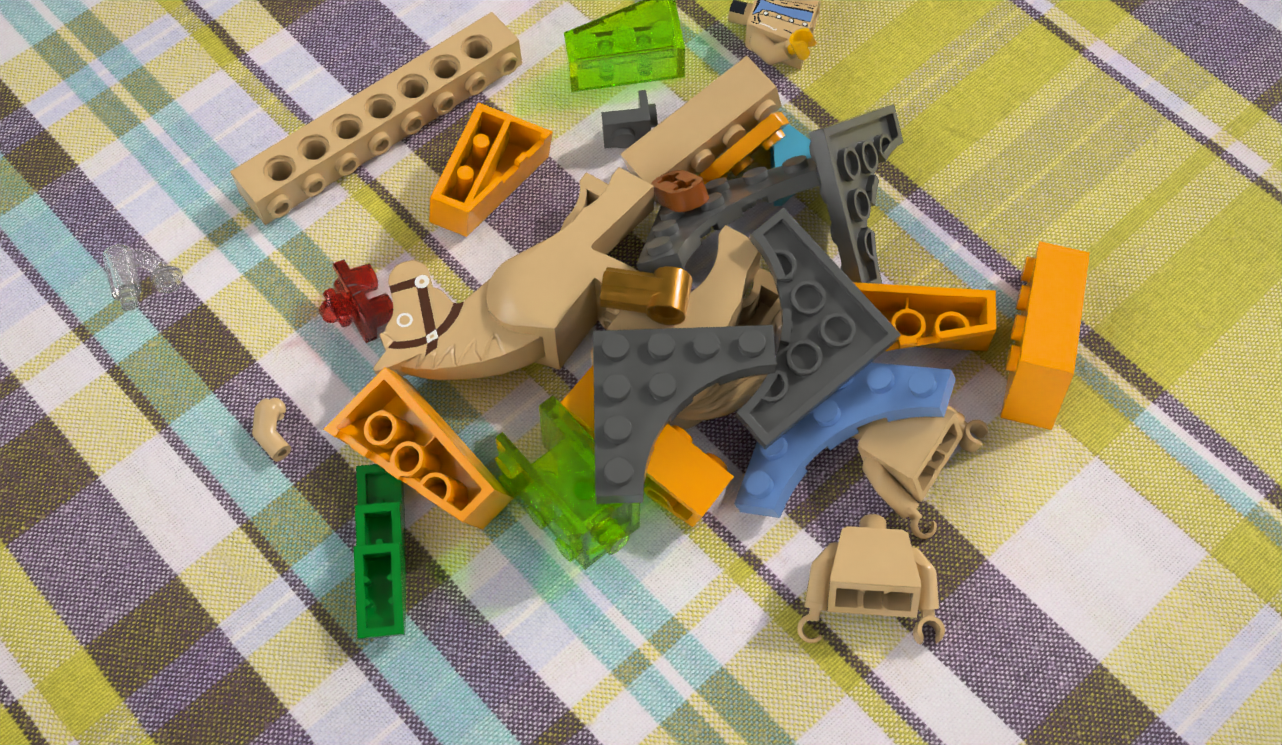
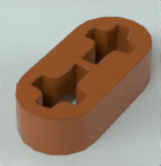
M685 170L668 172L657 177L651 183L654 186L657 202L675 212L693 210L709 200L703 178Z

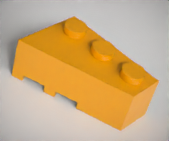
M478 102L430 197L429 222L467 237L549 157L553 131Z

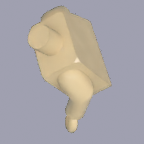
M949 405L944 417H914L888 422L887 418H882L858 427L859 433L852 436V438L859 440L857 448L863 460L862 469L877 494L902 519L907 517L911 519V531L919 539L932 537L937 530V523L931 521L930 530L926 534L920 532L918 523L922 518V514L917 510L919 506L917 501H923L958 443L963 450L970 453L976 452L983 444L980 440L972 437L971 433L979 438H983L988 433V427L985 422L977 419L967 423L964 421L965 416Z
M868 514L861 518L859 527L847 526L843 528L839 542L828 544L812 562L804 607L810 608L809 614L803 616L797 626L798 634L805 642L816 643L822 639V635L810 638L803 631V626L807 621H819L821 611L917 618L918 610H921V620L913 628L914 640L920 645L923 643L922 626L925 624L935 629L936 643L944 637V624L939 618L935 617V609H939L936 569L918 548L912 547L909 534L902 529H887L884 517L877 514Z

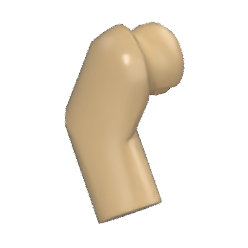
M274 397L262 399L254 408L252 435L273 461L278 462L288 456L291 446L276 430L277 421L282 420L285 416L283 413L286 412V406L282 400Z

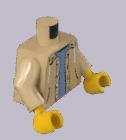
M733 0L729 10L728 22L746 26L745 46L756 53L768 65L782 62L801 69L804 60L810 55L808 47L817 44L813 32L819 18L821 0H755L754 4Z

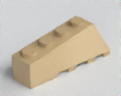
M745 56L620 155L629 172L649 184L657 177L675 170H685L693 174L703 172L714 162L717 156L726 149L731 148L771 113L777 112L782 107L777 87L748 56ZM654 194V201H655L656 204H657L658 202H657L656 196H655V194Z

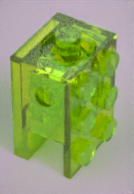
M552 395L539 405L542 442L548 452L531 464L502 432L495 437L498 456L495 457V460L501 469L499 480L502 486L513 498L519 495L528 505L526 508L528 515L540 529L543 530L547 527L557 538L554 542L560 553L569 562L575 559L586 570L606 553L613 555L625 546L630 538L629 535L640 527L641 503L596 504L595 440Z

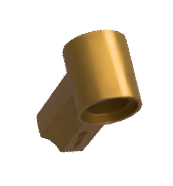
M607 267L601 283L600 306L646 313L651 320L657 323L678 325L684 322L686 318L693 279L687 271L677 267H660L654 273Z

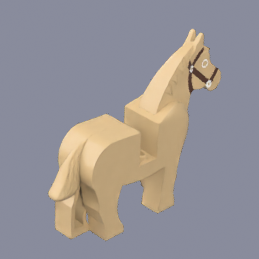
M620 167L613 173L609 184L586 172L580 179L578 201L574 209L564 220L561 230L550 238L506 260L496 269L488 281L461 303L452 302L442 290L433 287L429 270L420 261L409 260L396 265L388 279L393 301V315L385 331L379 334L385 353L375 364L373 370L375 374H378L386 367L401 376L411 375L432 380H463L491 377L529 366L532 363L560 370L597 321H600L606 330L773 325V332L775 334L781 326L780 300L773 276L768 271L760 268L761 254L750 241V238L725 225L718 234V252L714 266L706 279L690 292L686 318L681 324L664 325L651 320L646 313L601 307V283L606 268L637 271L607 254L654 210V186ZM753 280L752 290L748 297L744 299L745 293ZM593 348L591 349L592 365H593ZM768 374L740 378L721 386L716 383L694 396L693 402L683 409L669 425H677L686 430L703 420L719 418L735 412L750 400Z

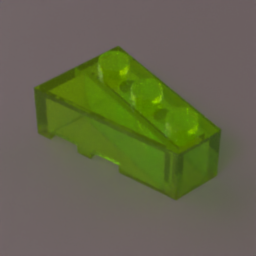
M642 0L564 32L571 92L685 77V44L675 0Z

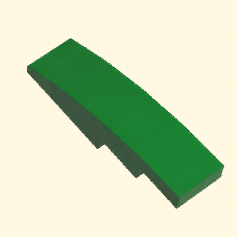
M377 464L356 466L358 505H355L356 546H353L357 639L402 636L406 632L403 481L398 480Z

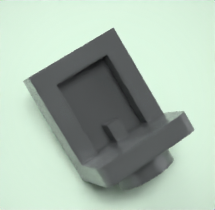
M646 90L638 91L639 108L601 112L605 149L616 147L628 148L647 134L651 128L658 125L656 104H648Z

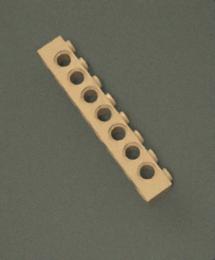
M490 12L231 170L230 173L240 195L264 225L276 218L285 216L309 197L320 194L325 187L343 176L352 174L365 162L385 153L408 135L417 133L424 125L440 115L449 113L456 105L472 95L481 93L488 85L499 78L514 72L517 67L522 65L519 39L493 12Z

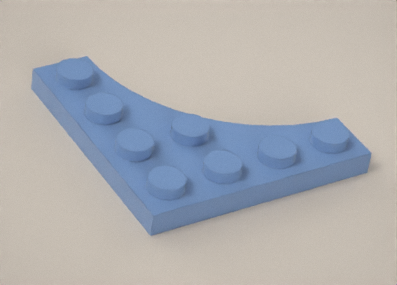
M870 363L767 449H764L757 441L737 494L735 506L742 513L780 518L794 489L808 472L805 467L826 447L832 450L843 441L858 434V427L882 418H887L888 422L914 417H944L956 381L952 370Z

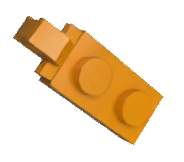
M782 112L771 113L698 176L703 178L704 184L717 178H727L731 171L735 176H738L754 163L751 155L761 146L768 151L786 136L782 129L790 122Z

